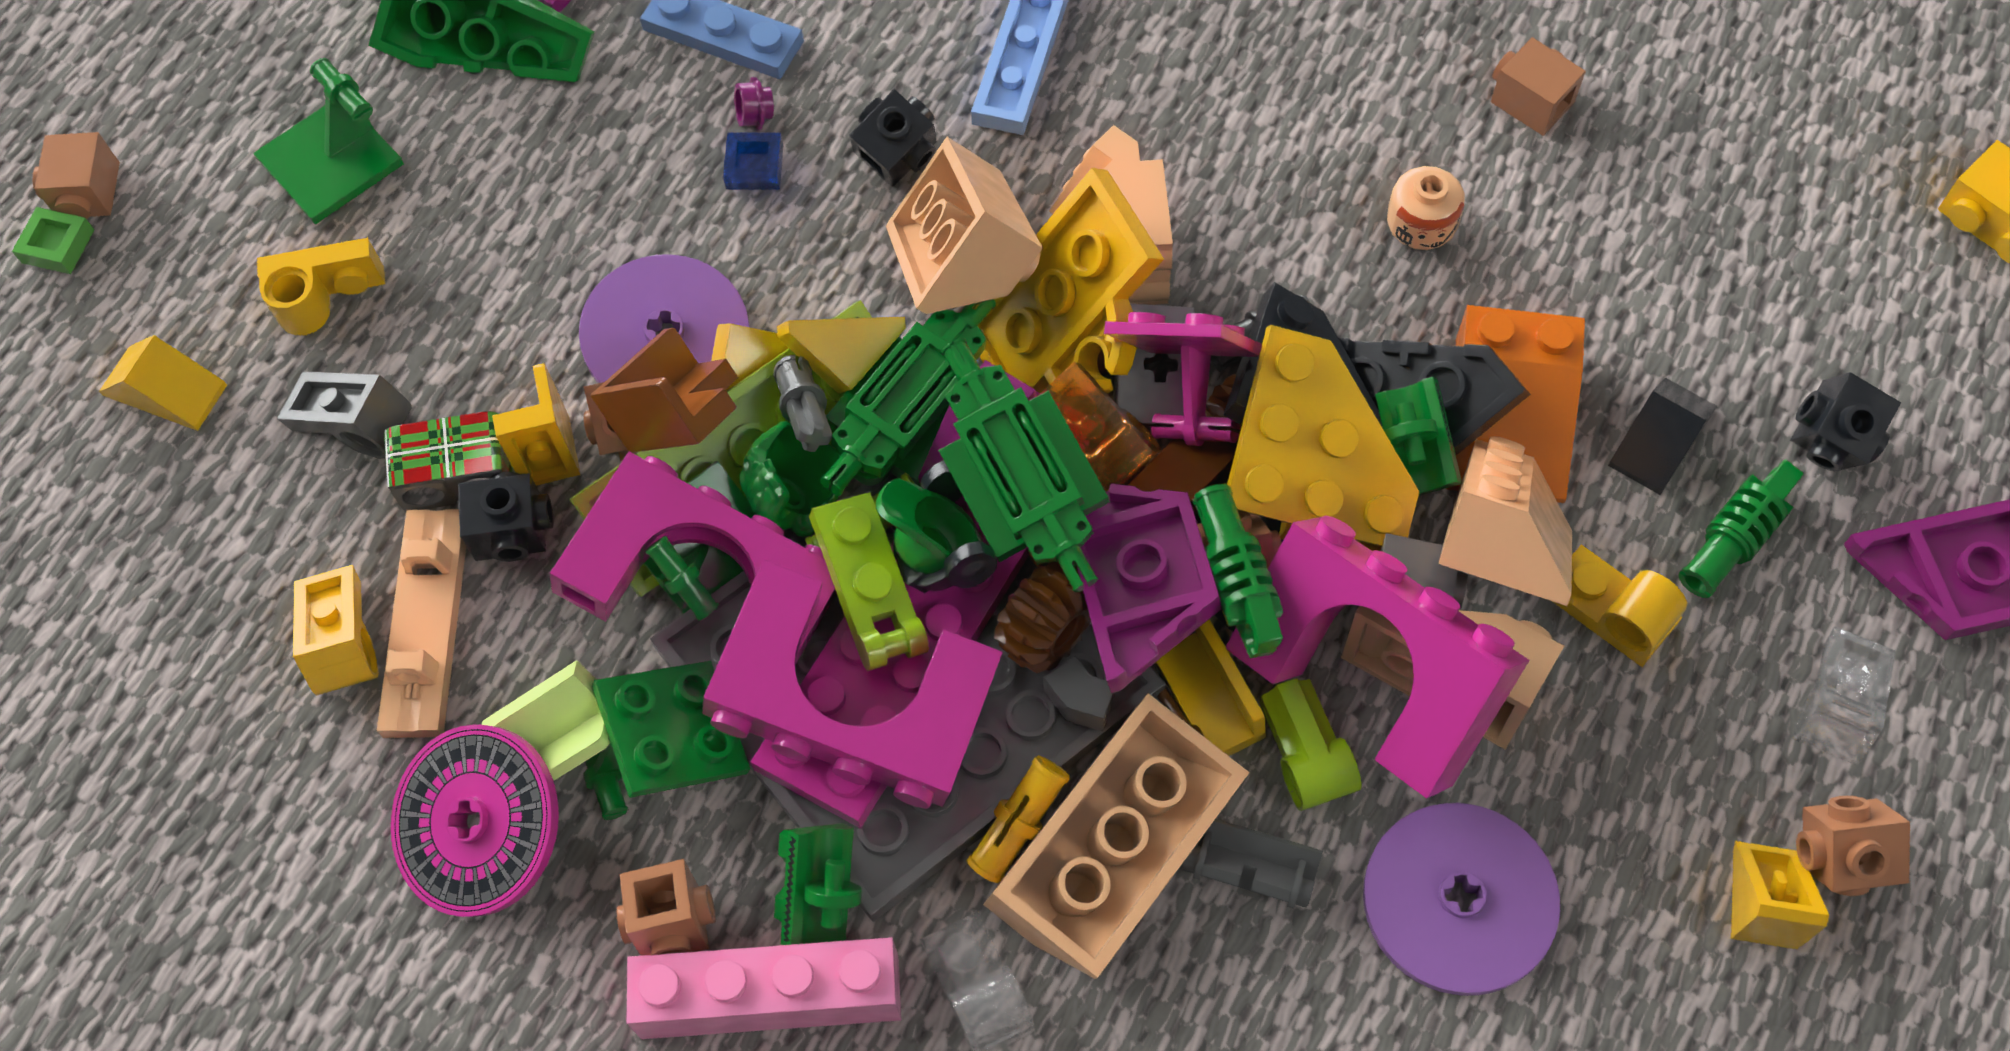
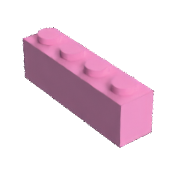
M893 937L627 957V1025L640 1039L901 1020L899 959Z

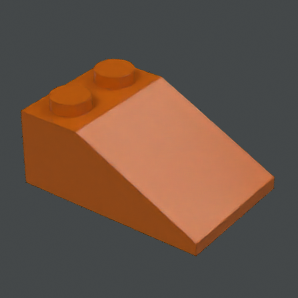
M1467 305L1456 337L1455 346H1464V344L1490 346L1531 394L1479 436L1477 440L1488 443L1490 437L1495 436L1509 439L1524 446V454L1534 457L1558 503H1565L1583 373L1585 318ZM1475 441L1456 455L1461 480ZM1456 485L1446 489L1458 491L1460 485Z

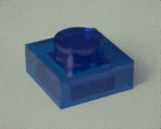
M727 133L723 171L726 190H780L784 147L781 133Z

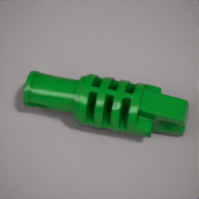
M1785 459L1763 481L1751 474L1707 526L1705 534L1706 543L1690 563L1678 574L1682 585L1694 595L1701 598H1710L1717 590L1718 585L1736 564L1751 561L1793 510L1794 507L1784 499L1804 473Z
M1216 484L1197 492L1192 502L1197 509L1209 543L1205 551L1219 594L1221 609L1228 626L1237 627L1249 658L1271 655L1276 651V648L1283 639L1277 619L1283 614L1279 595L1272 584L1273 579L1270 571L1267 569L1266 559L1261 553L1259 540L1251 532L1244 530L1232 496L1231 487L1227 484Z

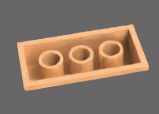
M949 137L945 138L886 224L915 306L925 314L1008 296L1018 282L1026 281L1033 274L1040 260V251L1043 248L1001 171Z
M1492 436L1488 443L1476 439L1462 478V484H1460L1453 504L1438 564L1567 606L1572 591V529L1534 457L1524 454V446L1509 439Z
M1147 693L983 905L1034 946L1097 979L1250 772Z

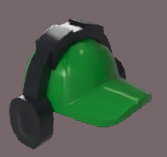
M944 461L935 464L923 475L920 482L921 487L900 478L889 481L881 489L877 497L876 509L881 517L896 527L893 554L902 579L906 584L923 593L942 591L953 586L971 588L981 584L994 573L997 568L994 550L989 545L983 543L981 534L972 518L962 507L954 503L962 496V493Z

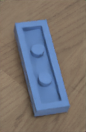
M652 0L640 17L644 31L777 79L782 78L804 42L802 29L721 0Z

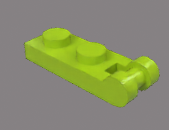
M864 493L812 508L809 518L865 669L870 671L886 666L888 663L887 658L903 653L908 658L927 653L929 643L925 628L915 614L871 493ZM891 617L895 630L880 634L875 629L873 622Z

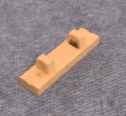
M426 509L406 510L377 723V732L383 738L437 737L444 733L466 555V545L460 537L459 509L437 511ZM437 568L442 574L417 575V569Z

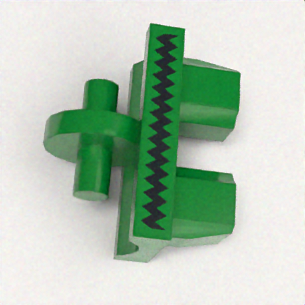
M1430 377L1407 387L1376 393L1375 396L1383 430L1419 490L1418 496L1462 484L1438 380Z
M839 823L785 829L779 833L778 855L786 863L784 887L775 896L774 918L782 923L780 944L795 945L846 941L848 908L860 905L862 887L850 882L853 827Z

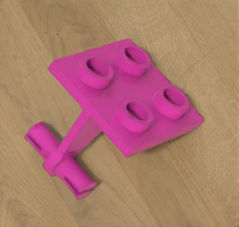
M1130 312L1128 314V322L1105 321L1104 334L1150 353L1181 354L1184 415L1155 413L1152 423L1161 426H1174H1151L1152 436L1155 439H1184L1185 444L1188 446H1202L1204 441L1236 443L1239 437L1238 433L1217 429L1239 430V424L1225 417H1206L1205 411L1211 355L1259 357L1262 344L1244 336L1245 328L1223 324L1224 318L1221 316L1200 313L1186 314L1185 324L1165 323L1166 317L1164 315L1149 312Z

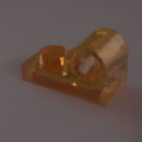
M1073 362L1039 394L1041 395L1049 390L1100 483L1108 492L1111 484H1126L1162 450L1149 430L1129 411L1119 408L1079 362Z

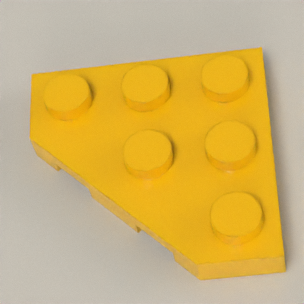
M1274 325L1266 327L1227 483L1232 489V496L1237 510L1290 524L1322 516H1331L1349 525L1356 533L1355 540L1382 547L1386 533L1408 538L1419 490L1332 341Z

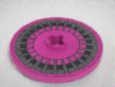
M460 726L440 734L426 744L405 770L398 785L391 812L392 848L398 868L410 889L423 902L437 911L462 917H477L497 913L513 905L526 895L544 872L552 855L558 831V799L553 778L547 765L536 749L525 739L507 729L495 726ZM480 813L479 825L468 827V815Z

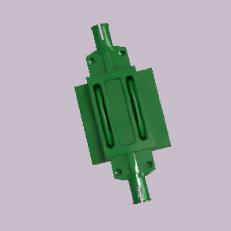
M994 299L965 305L960 312L949 309L934 312L924 325L916 322L903 338L898 337L852 390L845 392L826 415L831 432L833 433L831 445L835 447L840 455L826 474L820 478L821 484L828 491L832 487V494L841 496L843 490L853 478L863 485L873 486L883 482L891 473L897 478H901V475L907 473L914 483L921 487L918 476L949 407L945 394L958 381L941 351L943 347L950 343L960 362L964 363L954 340L965 338L968 347L977 360L984 352L987 341L978 325L996 306Z
M965 338L954 340L964 363L960 362L951 344H947L941 352L947 359L958 381L945 394V397L958 419L953 425L960 439L938 451L989 545L993 548L999 563L1028 547L1037 565L1040 563L1058 562L1074 593L1085 589L1074 568L1075 565L1078 566L1088 586H1092L1098 581V577L1094 574L1080 548L1094 534L1086 515L1110 503L1049 390L1029 401L1021 387L1016 390L1014 389L1001 365L980 368Z

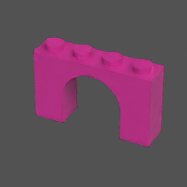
M628 451L551 570L552 592L606 622L638 570L650 558L645 553V550L663 536H667L672 545L701 543L724 551L741 566L748 577L750 585L754 581L762 560L765 559L823 582L818 605L795 658L796 665L837 595L820 547L809 544L804 548L784 537V531L773 521L760 515H753L750 518L731 508L730 501L717 490L708 486H699L697 489L677 478V472L664 461L652 456H647L644 460Z
M1322 516L1293 522L1268 568L1273 579L1272 584L1277 590L1283 609L1282 616L1277 618L1283 636L1281 644L1271 655L1249 658L1236 627L1226 645V649L1269 682L1276 684L1303 674L1330 624L1346 606L1359 605L1380 613L1398 629L1406 641L1412 657L1414 677L1409 700L1374 760L1426 799L1452 787L1530 660L1513 649L1515 643L1506 633L1488 624L1478 625L1459 612L1460 604L1452 596L1434 587L1424 588L1407 576V567L1397 558L1382 551L1372 552L1354 539L1356 536L1355 531L1341 520L1331 516Z
M763 559L703 697V715L711 717L710 724L728 735L746 738L750 732L773 741L772 749L790 759L806 762L809 756L830 763L834 765L833 773L847 781L868 785L871 779L894 788L893 795L909 805L927 809L933 803L943 807L952 790L1003 652L943 629L919 691L906 709L888 721L870 726H852L836 722L820 713L807 700L799 686L795 672V658L818 605L823 582Z

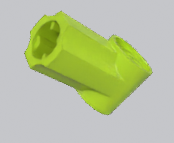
M1295 678L1280 683L1269 692L1261 695L1259 704L1282 755L1281 770L1283 778L1298 810L1303 811L1361 790V776L1355 757L1343 738L1336 739L1310 679L1299 680Z

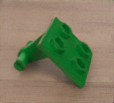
M327 58L316 60L310 67L312 76L324 87L325 106L253 153L260 164L315 225L404 165L402 158L373 128L369 120L373 113L372 105L358 93V84L350 75L340 74Z
M715 461L688 482V484L697 489L699 486L713 488L730 501L731 508L750 518L756 515L752 512L749 501L718 461ZM663 536L645 550V553L650 558L644 565L681 613L684 614L691 609L698 621L707 617L719 606L711 594L744 571L730 555L706 544L681 543L672 545L668 537Z
M711 660L594 680L592 689L610 743L607 748L585 761L587 769L583 773L586 787L595 791L604 820L619 818L629 810L618 782L621 778H623L629 798L748 774L751 768L740 738L728 735L714 728L710 724L712 718L703 715V697L715 672Z

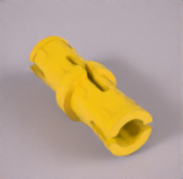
M1035 756L1032 765L1009 800H1000L993 811L997 818L973 854H970L967 858L968 865L977 874L990 882H1001L1005 877L1004 874L1028 839L1034 840L1043 828L1040 820L1064 784H1067L1070 780V776L1066 771L1043 756Z

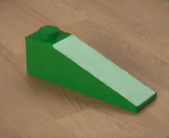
M381 0L368 46L415 67L436 68L437 63L463 66L465 72L482 73L484 68L511 70L514 76L577 82L581 76L595 32L538 0Z

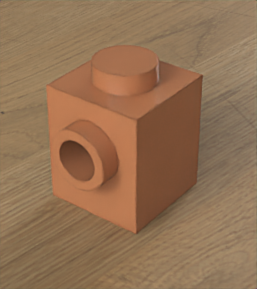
M1531 37L1517 53L1513 51L1507 52L1496 66L1492 79L1497 82L1491 103L1544 136L1575 103L1586 71L1566 59L1559 51L1549 48Z
M99 132L45 135L39 166L35 167L33 171V187L37 196L43 199L53 211L85 217L86 219L91 216H109L112 212L120 162Z

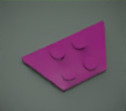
M1111 484L1109 492L1105 491L1110 503L1086 515L1094 534L1080 548L1094 574L1098 577V581L1089 587L1079 568L1078 572L1085 587L1083 591L1111 693L1122 690L1221 610L1217 587L1191 502L1186 492L1161 489L1153 492H1144L1135 486Z
M2010 499L1854 533L1844 543L1846 551L1944 640L2010 626Z

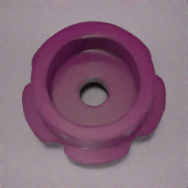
M751 77L748 83H736L734 106L739 126H756V130L760 131L763 128L765 119L773 118L774 100L771 88L762 87L761 82L756 77Z

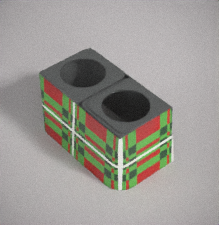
M491 411L396 425L384 431L387 484L391 494L404 512L406 510H424L455 505L459 503L458 483L477 478H490L492 475L501 472H514L495 434L492 415L499 413ZM428 487L442 491L444 497L435 503L420 505L406 502L404 500V493L411 489Z

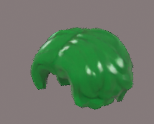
M779 422L767 430L766 433H763L751 444L750 450L744 458L743 470L740 473V485L749 501L752 512L773 521L782 530H791L797 536L805 537L815 533L809 518L812 508L836 502L839 497L832 494V487L828 491L820 482V478L826 474L840 457L837 450L830 444L819 445L815 452L804 450L801 441L796 439L791 422Z

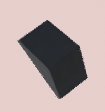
M1665 377L1650 394L1608 466L1661 495L1717 406Z

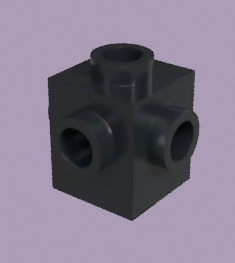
M893 89L883 100L880 97L874 99L862 111L858 119L860 124L849 134L853 152L893 187L910 170L913 172L921 170L936 151L934 145L937 143L932 122L935 120V117L919 99L911 96L906 100L899 92Z
M1851 372L1823 380L1818 390L1810 393L1800 405L1796 413V421L1800 423L1790 441L1807 450L1806 457L1812 463L1830 471H1840L1867 465L1876 460L1886 448L1890 438V434L1886 430L1902 402Z
M501 472L492 475L489 479L458 483L460 537L475 561L496 559L504 562H513L526 558L528 554L546 552L545 529H552L554 526L552 503L548 493L540 494L530 473Z

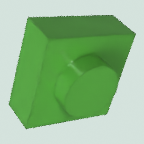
M36 207L12 252L23 264L71 274L91 238L94 228L85 217Z

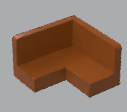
M667 328L662 330L607 379L590 397L626 449L631 453L699 444L737 408L726 389L738 379V376L727 359L698 363L675 328Z

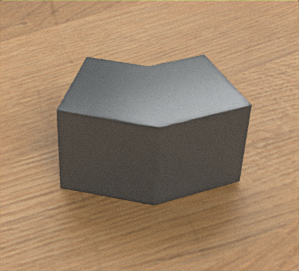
M1076 656L1043 677L1044 692L1066 721L1104 732L1115 698V692H1110L1107 680L1091 676Z

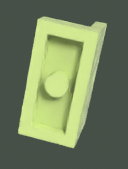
M578 660L482 721V725L507 729L530 743L543 758L553 781L607 748L610 743L592 689V684L597 679Z

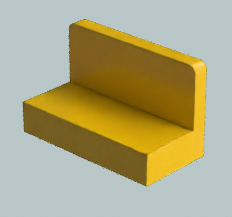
M545 363L533 366L540 404L492 415L496 437L515 473H530L536 486L581 475L570 418Z
M1210 619L1197 628L1196 633L1186 637L1155 662L1189 724L1197 725L1201 729L1203 736L1225 754L1231 756L1266 738L1264 714Z

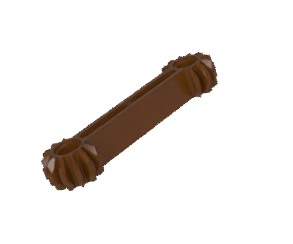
M1236 374L1226 378L1222 385L1214 387L1212 395L1206 401V417L1227 418L1223 414ZM1239 425V430H1236V429H1219V428H1218L1217 430H1230V431L1236 432V433H1238V434L1240 435V431H1241V427H1242V426ZM1173 439L1127 486H1135L1144 492H1153L1158 489L1188 493L1194 515H1196L1198 512L1192 502V499H1195L1194 495L1206 487L1226 484L1228 482L1238 439L1236 443L1204 441L1202 446H1188L1185 444L1184 439ZM1050 562L1046 567L1040 566L1034 569L1029 579L1025 578L1020 581L1019 588L1014 594L1008 596L1009 601L1006 607L998 614L999 623L994 632V638L999 642V647L1008 653V657L1022 668L1027 667L1036 674L1056 668L1063 657H1069L1072 648L1077 642L1082 641V634L1092 623L1084 591L1073 592V588L1058 562ZM1075 565L1074 568L1079 575L1077 565Z

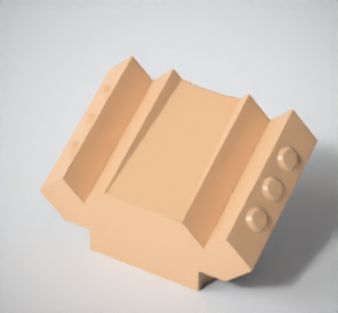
M1113 125L1084 154L1082 162L1074 169L1073 176L1063 186V191L1049 212L1054 214L1091 168L1108 170L1164 258L1160 265L1128 300L1131 304H1168L1170 299L1173 241L1163 159L1140 161L1138 142Z

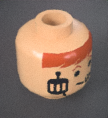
M1429 166L1410 169L1400 176L1392 190L1388 206L1387 223L1392 235L1402 244L1421 250L1438 248L1450 241L1459 227L1465 207V192L1460 181L1450 172L1438 167Z

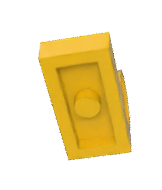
M369 238L257 258V277L259 278L261 297L280 326L287 333L293 335H308L324 326L330 314V294L354 295L364 292L368 287L385 285L384 265Z
M1582 544L1572 554V591L1568 605L1565 606L1553 602L1642 668L1682 619V614L1687 608L1685 595L1668 578L1650 570H1642L1630 580Z
M353 565L294 581L293 658L311 691L316 696L372 680L379 675L375 649L362 620L361 581Z

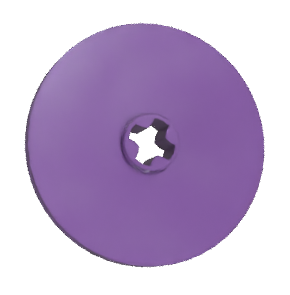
M652 255L623 264L597 284L582 310L579 324V342L590 374L597 383L605 382L656 337V332L661 330L663 323L672 324L698 363L711 361L718 324L732 323L749 327L747 311L739 292L718 270L704 262L686 256Z
M1443 803L1431 805L1408 814L1395 823L1380 839L1371 855L1365 872L1363 883L1364 910L1368 925L1377 944L1387 958L1404 974L1414 981L1439 992L1473 996L1503 990L1523 979L1539 964L1551 947L1556 935L1560 917V895L1557 880L1548 858L1537 842L1517 823L1504 815L1481 806L1464 803ZM1455 882L1462 883L1465 893H1476L1478 899L1473 900L1468 908V912H1461L1458 902L1447 901L1445 898L1452 891Z

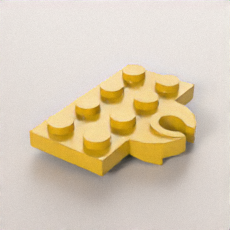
M1091 168L1036 234L1043 248L1040 251V260L1033 274L1026 281L1018 282L1008 296L994 299L996 306L978 325L987 339L985 350L980 355L982 362L986 360L995 366L1001 365L1005 372L1041 394L1049 387L1063 396L1078 397L1105 395L1113 391L1111 380L1103 377L1098 370L1097 359L1101 349L1104 353L1105 368L1111 375H1128L1133 365L1137 347L1104 334L1105 321L1128 322V314L1133 312L1128 299L1164 260L1109 171Z

